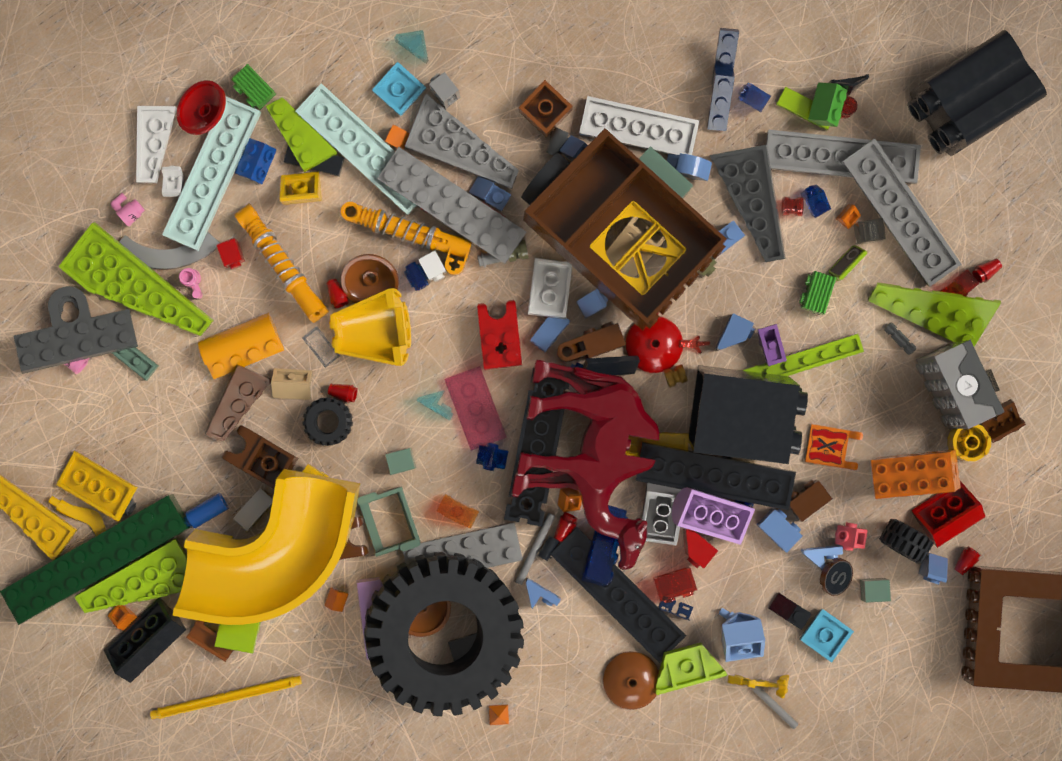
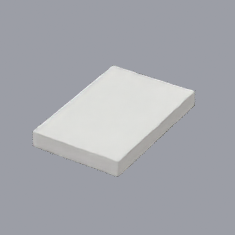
M535 258L528 315L566 319L572 265L570 263Z

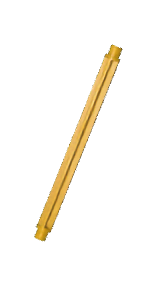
M290 676L227 693L162 708L159 707L157 710L150 711L151 719H163L180 713L294 688L296 685L302 684L301 676Z

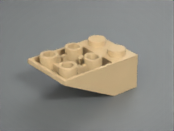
M633 217L606 251L607 257L613 266L653 223L642 218ZM658 230L645 244L661 247L666 240L661 231ZM640 251L645 266L654 254ZM632 257L620 272L635 278L638 270Z

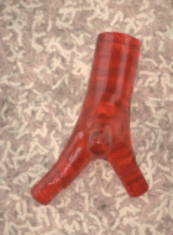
M696 336L693 340H679V347L693 348L701 354L702 351L699 346L710 345V341H698L700 336Z

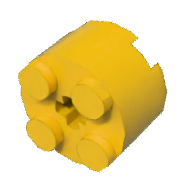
M979 424L970 429H952L947 438L948 450L956 449L957 459L978 461L989 453L991 437L984 427ZM968 439L972 440L971 445L966 444Z

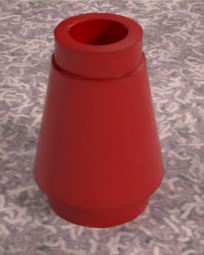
M995 258L978 265L972 271L973 277L980 284L986 283L1002 268V264Z
M337 279L329 280L326 284L331 305H334L336 309L349 303L348 296L344 293Z
M329 385L328 395L346 403H354L357 398L358 388L354 387V385Z
M567 512L560 515L554 538L563 542L576 527L578 518Z
M968 546L966 549H963L954 570L964 576L979 561L981 554Z

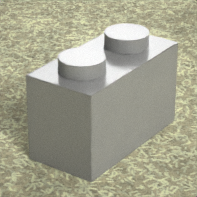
M445 72L442 74L438 73L431 78V83L429 84L431 91L445 109L461 98L458 88Z

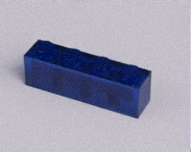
M608 505L609 512L613 516L628 518L626 516L627 510ZM596 530L594 531L582 581L602 587L612 582L614 572H611L613 564L617 563L619 555L616 553L619 546L618 539L600 534Z

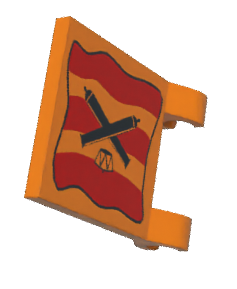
M811 424L805 462L857 470L858 463L845 461L848 438L862 440L863 433Z

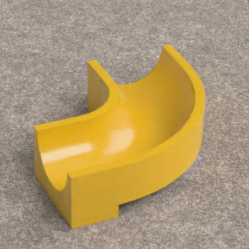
M284 469L276 478L269 522L261 533L247 539H233V536L195 529L186 538L184 548H187L186 571L182 589L173 610V616L216 624L244 625L276 618L300 606L325 583L345 549L355 517L361 483Z

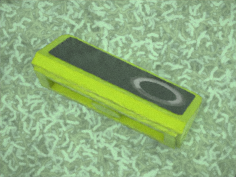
M853 245L828 271L832 277H836L837 281L843 280L867 255V251Z

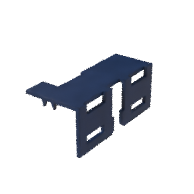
M663 595L659 609L690 621L689 617L693 610L692 606L680 602L677 613H673L671 611L676 600ZM665 598L671 600V603L664 601Z

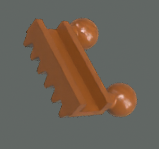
M197 620L186 638L226 662L233 650L215 647L217 633L205 626L204 621Z

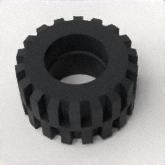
M320 398L313 401L306 408L307 411L303 414L304 422L302 424L305 427V434L314 443L322 446H331L341 443L350 434L351 426H353V416L348 406L342 401L335 398ZM331 410L337 414L339 424L334 432L324 433L319 429L317 419L321 412Z
M890 519L879 538L881 543L919 564L923 563L934 544L930 538L897 519Z

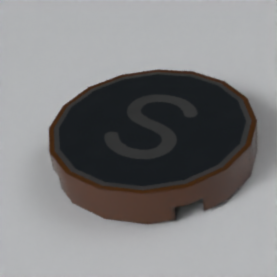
M842 558L832 559L833 561L830 564L827 563L824 566L820 575L822 590L831 596L842 594L852 581L853 567L850 562Z

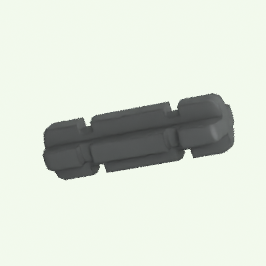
M889 323L884 328L885 332L888 335L891 334V338L901 348H904L908 355L912 354L917 349L916 346L910 343V340L900 330H897L893 323Z

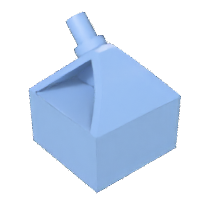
M722 608L719 615L726 619V622L722 624L721 638L725 661L764 657L765 637L761 619L741 612L730 613Z

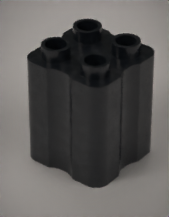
M1002 30L920 83V86L910 92L912 100L907 103V106L916 121L921 122L925 119L930 125L933 132L928 135V139L934 150L938 154L946 152L948 155L953 156L1046 97L1047 92L1035 71L1025 60L1013 37L1006 30Z

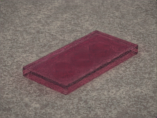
M480 366L444 379L471 451L507 438Z

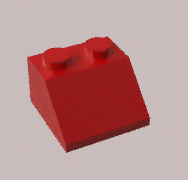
M683 528L685 554L689 556L687 560L697 569L699 566L704 569L718 550L695 531Z

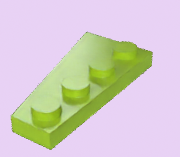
M283 97L266 106L304 172L337 155V151Z

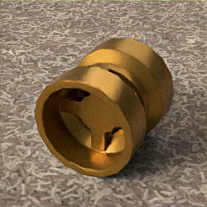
M682 364L677 365L673 370H663L669 388L676 386L677 382L682 384L688 382Z

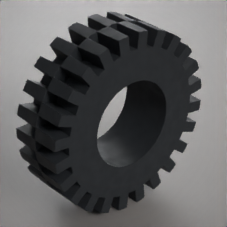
M434 552V557L428 558L424 554L416 556L415 562L409 565L403 562L397 566L398 572L392 576L387 574L382 580L383 586L379 591L375 590L371 597L372 604L370 609L367 608L365 615L364 639L372 671L375 677L379 678L381 686L387 693L389 691L392 692L395 700L403 706L406 702L411 704L415 712L422 714L427 702H431V707L425 709H430L433 716H443V710H451L453 716L463 714L462 707L471 705L472 709L476 710L482 707L480 699L488 695L493 700L499 694L496 687L501 682L506 686L512 679L509 673L512 667L518 668L521 659L517 653L518 649H523L524 638L521 635V629L524 628V625L518 613V604L497 574L474 558L469 560L459 553H454V556H447L444 552ZM441 601H453L465 605L476 616L477 635L471 649L463 657L448 664H432L420 659L412 652L408 644L409 630L413 620L421 610Z

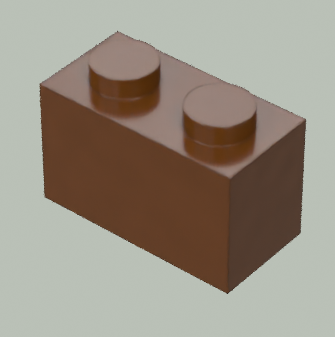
M811 479L803 485L804 489L799 493L797 491L792 493L789 508L800 522L806 520L833 499L819 480L813 481Z

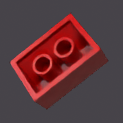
M961 481V488L957 491L938 493L911 510L925 534L933 541L937 548L986 517L982 504Z

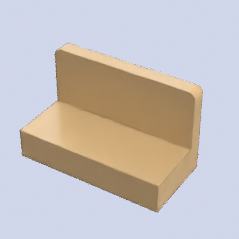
M274 368L271 380L273 398L310 400L312 370Z

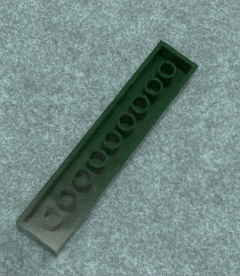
M174 494L168 495L4 588L0 593L16 622L20 625L187 531L192 526L189 527L185 522L184 517L186 516Z

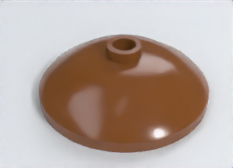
M363 254L354 257L345 265L341 275V285L348 298L352 302L358 303L387 289L395 288L398 290L399 277L395 267L387 259L374 254Z
M436 602L421 610L413 620L409 634L417 637H426L440 631L450 617L451 602Z
M629 651L618 654L605 668L603 674L604 690L608 698L621 708L630 710L643 708L657 696L654 690L659 670L652 659L640 652ZM631 679L636 680L634 686L629 685Z

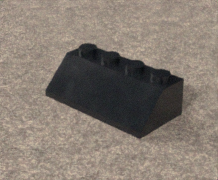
M157 598L103 651L114 673L131 683L186 631V628L179 617L173 616V610L161 598Z

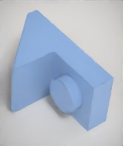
M836 545L801 549V553L823 570L825 566L824 556H826V559L838 558V555L843 554V547Z

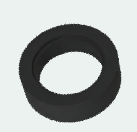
M559 153L554 155L533 178L521 198L531 205L568 167L570 162Z

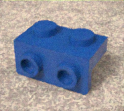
M250 138L235 170V174L263 184L274 159L276 149L266 143Z

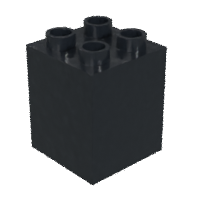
M698 365L688 442L693 452L789 464L790 454L799 455L801 450L802 432L797 431L795 418L796 415H805L808 393L802 392L800 385L789 376Z

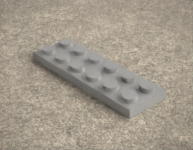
M515 522L422 542L416 548L403 551L407 565L415 562V557L422 554L426 558L434 557V552H444L447 556H454V553L463 554L466 559L473 560L474 558L480 561L486 568L523 560Z

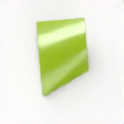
M261 622L244 625L220 624L215 647L253 654Z

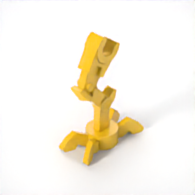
M728 675V683L747 685V687L751 688L756 686L778 688L776 695L780 698H785V694L788 693L789 675L779 677L777 683L766 680H751L741 675Z

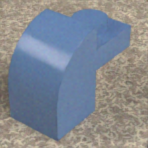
M668 154L667 162L681 175L692 180L708 181L712 162L689 154Z

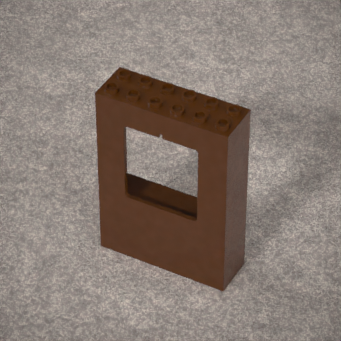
M973 566L968 571L970 589H967L966 593L969 605L965 611L967 627L964 629L966 647H963V658H965V664L961 669L963 680L976 687L1062 693V667L1000 662L1001 631L997 630V627L1001 628L1003 597L1005 596L1062 600V572Z

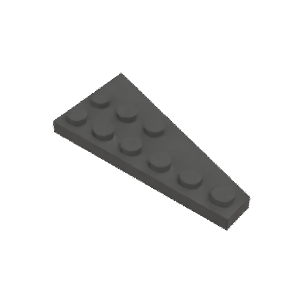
M767 145L710 155L736 207L744 218L746 226L754 237L755 243L765 262L786 259Z

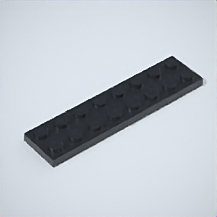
M646 442L642 443L640 457L653 459L655 463L651 469L637 474L636 481L676 489L688 487L718 497L789 510L796 471Z
M578 527L550 554L659 663L662 661L664 652L673 650L687 636Z

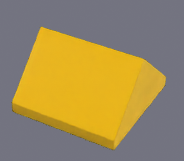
M319 171L281 175L280 202L282 204L290 205L322 201Z

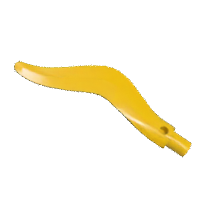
M54 496L49 499L48 502L55 506V510L87 523L92 528L95 536L106 531L104 521L97 511L73 506L63 499L61 501Z

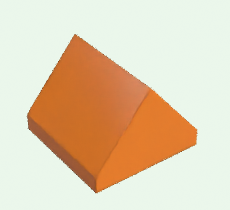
M848 204L837 216L836 220L847 229H850L860 218L861 214L855 205Z
M330 588L324 606L333 611L343 612L349 594Z

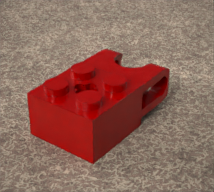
M515 300L507 301L506 314L500 319L490 317L486 304L478 303L477 310L484 370L522 366ZM500 343H503V346H507L503 354H499V351H496V347H499Z

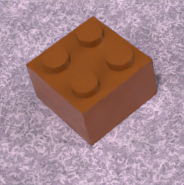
M544 80L518 107L521 115L547 138L555 127L573 110V106Z

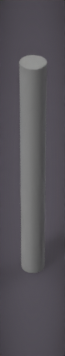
M548 513L515 581L516 583L523 584L555 515Z

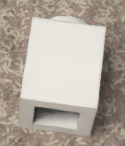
M436 251L418 259L430 281L434 280L437 282L445 277L444 274L447 271Z

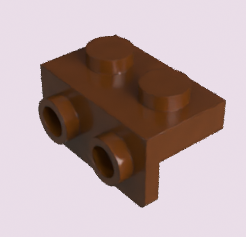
M1011 399L1001 404L1004 413L980 423L988 432L992 443L1002 440L1003 437L1018 431L1026 425L1025 421L1020 418L1015 403Z

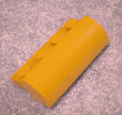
M269 312L198 341L202 360L207 365L213 379L233 372L237 364L246 367L284 351V346Z

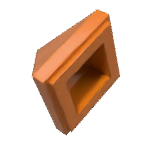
M489 705L490 725L509 724L508 705Z

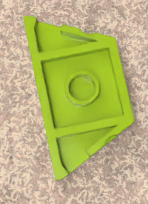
M700 642L664 652L654 691L656 695L721 678L727 676V673Z

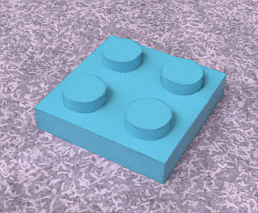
M397 62L372 91L398 115L402 116L425 91L426 87Z
M821 608L800 637V640L832 663L854 631Z

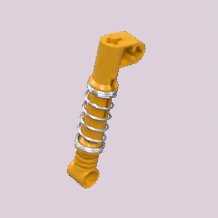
M346 202L341 207V215L346 221L355 224L360 222V225L364 224V227L369 225L372 232L378 234L382 230V235L386 233L392 235V238L394 236L402 238L401 241L405 239L411 241L412 245L414 243L420 244L421 248L426 246V249L431 251L436 249L448 253L445 261L446 271L453 276L460 275L463 272L471 250V241L442 232L435 226L430 228L425 223L417 224L415 220L408 221L405 216L402 218L396 217L395 213L387 218L386 211L382 209L372 212L371 208L369 210L368 207L363 209L362 205L354 202ZM355 208L356 214L353 217H348L346 214L347 209ZM451 254L464 258V262L458 260L457 264L460 267L456 268L455 271L450 266V263L455 262V259L450 258Z
M249 203L234 214L235 218L251 237L255 249H261L259 254H263L266 258L265 263L271 265V271L277 273L276 279L282 280V287L292 294L309 320L315 323L328 314L329 310L306 283L305 275L300 273L299 267L294 266V260L288 258V251L282 249V243L276 241L277 236L263 224V221L252 205Z

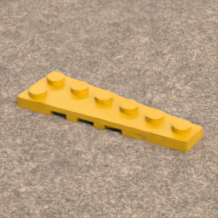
M0 475V509H3L10 516V519L17 523L23 529V532L30 536L37 543L36 545L54 561L60 556L77 532V529Z

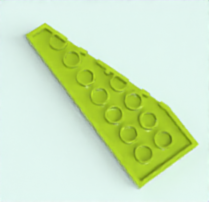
M95 222L91 223L58 266L91 293L99 294L106 299L114 300L126 307L149 316H154L161 319V321L169 322L199 336H202L214 321Z

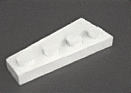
M137 106V183L158 182L177 110L176 106Z

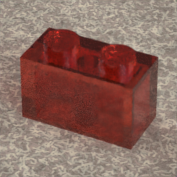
M689 566L653 577L660 602L670 603L676 600L675 597L681 595L683 598L694 595V591H697Z

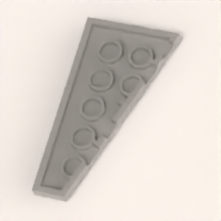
M425 94L405 148L512 189L519 170L477 137L458 119L448 113L429 95Z

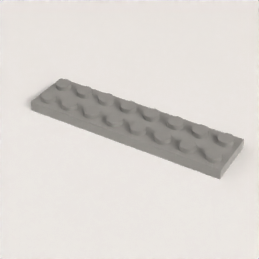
M768 130L766 145L768 147L770 166L773 170L853 178L842 161L871 140ZM877 141L905 183L917 184L921 145Z
M872 139L842 161L928 287L962 265L876 139Z
M400 147L397 148L377 178L504 264H506L526 234L525 230Z

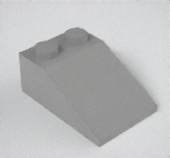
M647 483L642 520L647 521L648 524L646 541L677 546L680 527L674 524L672 520V506L677 494L682 489Z

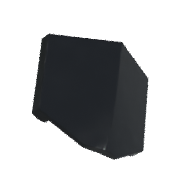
M869 74L841 80L833 79L828 83H836L847 89L846 97H848L869 79Z

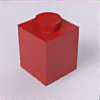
M235 238L216 245L224 267H230L232 270L241 267V263L245 262L238 240Z

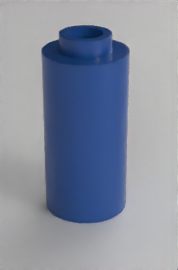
M217 493L186 511L184 519L189 527L197 528L225 512L229 507L222 494Z

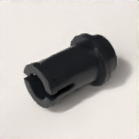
M548 536L541 551L538 550V556L546 561L549 558L551 559L550 554L554 551L559 541Z

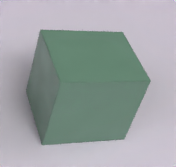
M411 448L385 454L390 475L416 468Z
M860 579L862 601L866 603L891 601L889 579Z

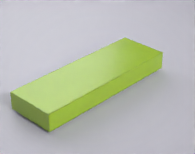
M787 87L784 88L776 105L826 131L830 127L819 126L808 120L813 100Z

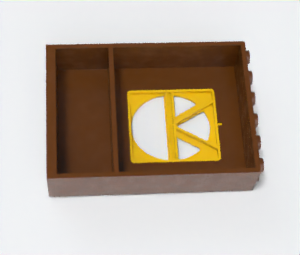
M606 128L524 211L523 221L642 331L646 327L650 329L657 322L658 314L661 313L663 315L671 307L672 299L677 301L686 290L685 286L690 287L700 275L698 272L703 273L713 261L711 258L716 259L722 253V250L726 247L724 243L727 240L726 237ZM629 217H638L653 223L613 266L605 251V238L610 227L617 221ZM660 230L665 237L667 248L645 243ZM640 251L666 256L667 259L662 269L650 277L647 276ZM632 257L634 258L639 278H633L620 272Z

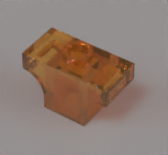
M447 494L444 495L437 509V512L444 515V517L470 529L479 513L473 507Z

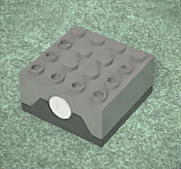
M971 340L950 343L916 359L918 363L916 364L917 370L925 377L926 381L924 384L927 390L933 394L934 399L932 401L936 409H940L942 414L941 420L945 427L948 426L949 429H970L1004 413L1003 407Z

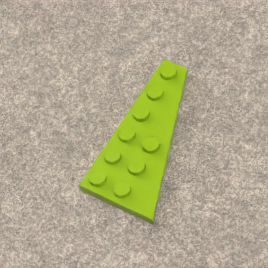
M878 282L868 298L869 302L953 342L971 340L974 347L1001 304V300L994 299L992 301L981 297H965L961 294L933 290L931 292L919 288H903L899 285Z
M177 538L75 595V599L83 612L88 613L117 605L121 606L136 601L140 602L179 593L184 581L187 555Z

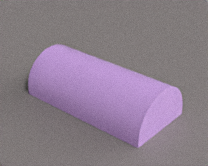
M687 487L677 494L673 502L672 520L679 527L741 545L755 509Z

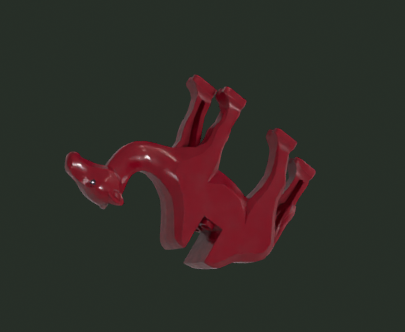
M536 360L532 383L536 384L544 378L552 377L567 382L578 393L565 392L546 398L530 396L526 419L533 420L539 413L544 411L567 409L590 418L591 421L583 434L580 454L561 457L520 452L511 496L518 497L522 491L532 487L553 489L568 487L578 490L581 494L583 510L588 524L600 534L618 539L620 549L618 567L622 570L630 569L636 564L645 544L648 524L647 521H643L641 518L634 520L613 516L609 512L608 502L611 494L622 481L651 469L655 463L653 459L626 455V451H629L631 440L628 437L635 436L659 441L658 426L645 412L638 393L623 377ZM532 467L545 468L550 471H553L551 473L541 475H524L526 471H528Z

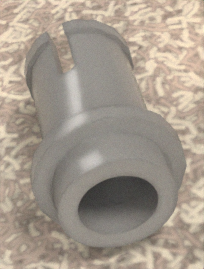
M481 253V255L477 256L480 267L483 266L485 268L486 265L501 263V261L489 253Z

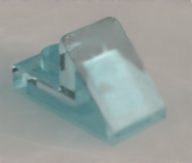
M445 390L418 397L416 400L448 420H451L454 415L451 412V407L444 403L441 406L438 404Z

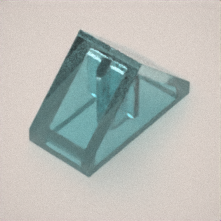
M423 30L396 34L394 37L396 43L427 64L429 60Z

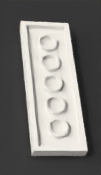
M587 96L579 135L596 138L606 128L625 145L648 149L651 146L656 152L680 155L682 153L692 155L699 120Z

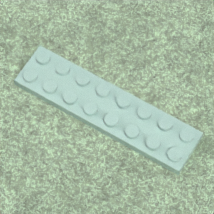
M321 83L299 106L296 112L403 212L409 215L417 205L377 179L395 151Z
M226 97L223 116L218 124L209 131L164 229L162 234L164 237L199 251L260 117L261 112Z

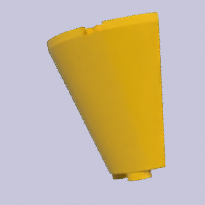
M395 288L387 289L331 314L329 326L335 332V337L332 338V347L335 349V353L396 366L404 365L409 357V354L406 353L407 348H411V325L406 303L401 302L399 298L402 296L401 293Z

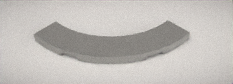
M208 231L199 251L188 246L167 250L152 249L134 242L126 235L119 241L147 266L154 269H175L189 266L206 258L217 249L216 245L220 244Z

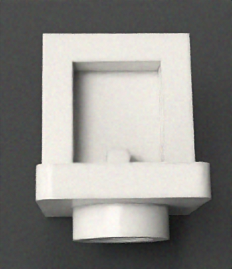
M162 167L163 197L180 196L184 185V175L181 167Z

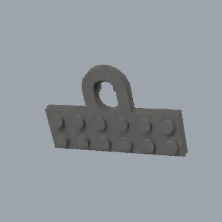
M70 286L59 288L49 299L48 309L52 327L14 335L22 374L138 347L129 309L91 318L86 296L81 290ZM66 302H73L75 308L79 310V316L73 322H65L61 318L63 306Z

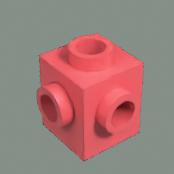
M846 522L845 526L838 525L835 532V544L842 545L844 550L853 551L854 548L865 549L868 530L857 528V524Z

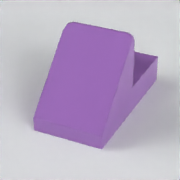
M777 324L758 329L759 346L763 349L767 366L787 361Z

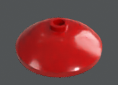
M204 80L195 83L187 89L177 107V121L182 130L191 135H201L210 131L218 124L223 116L226 105V96L222 87L213 81Z
M659 316L657 322L650 329L646 327L642 331L636 324L631 327L626 338V351L628 356L639 357L640 362L637 368L649 373H660L673 367L680 359L683 351V338L680 330L672 321ZM654 340L659 342V346L656 348L652 346Z

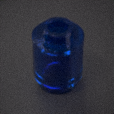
M416 262L405 266L407 270L404 271V274L415 291H419L429 285V279L420 263L416 264Z

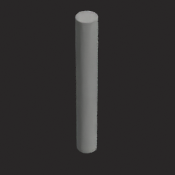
M760 686L751 688L792 729L798 726V723Z

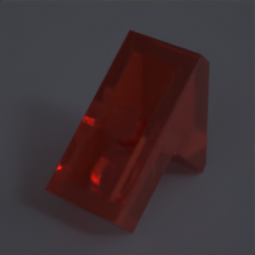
M966 269L943 287L940 292L961 294L966 297L972 289L979 285V282Z

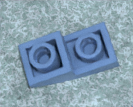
M548 317L533 335L530 342L545 353L569 325L570 320L568 318Z

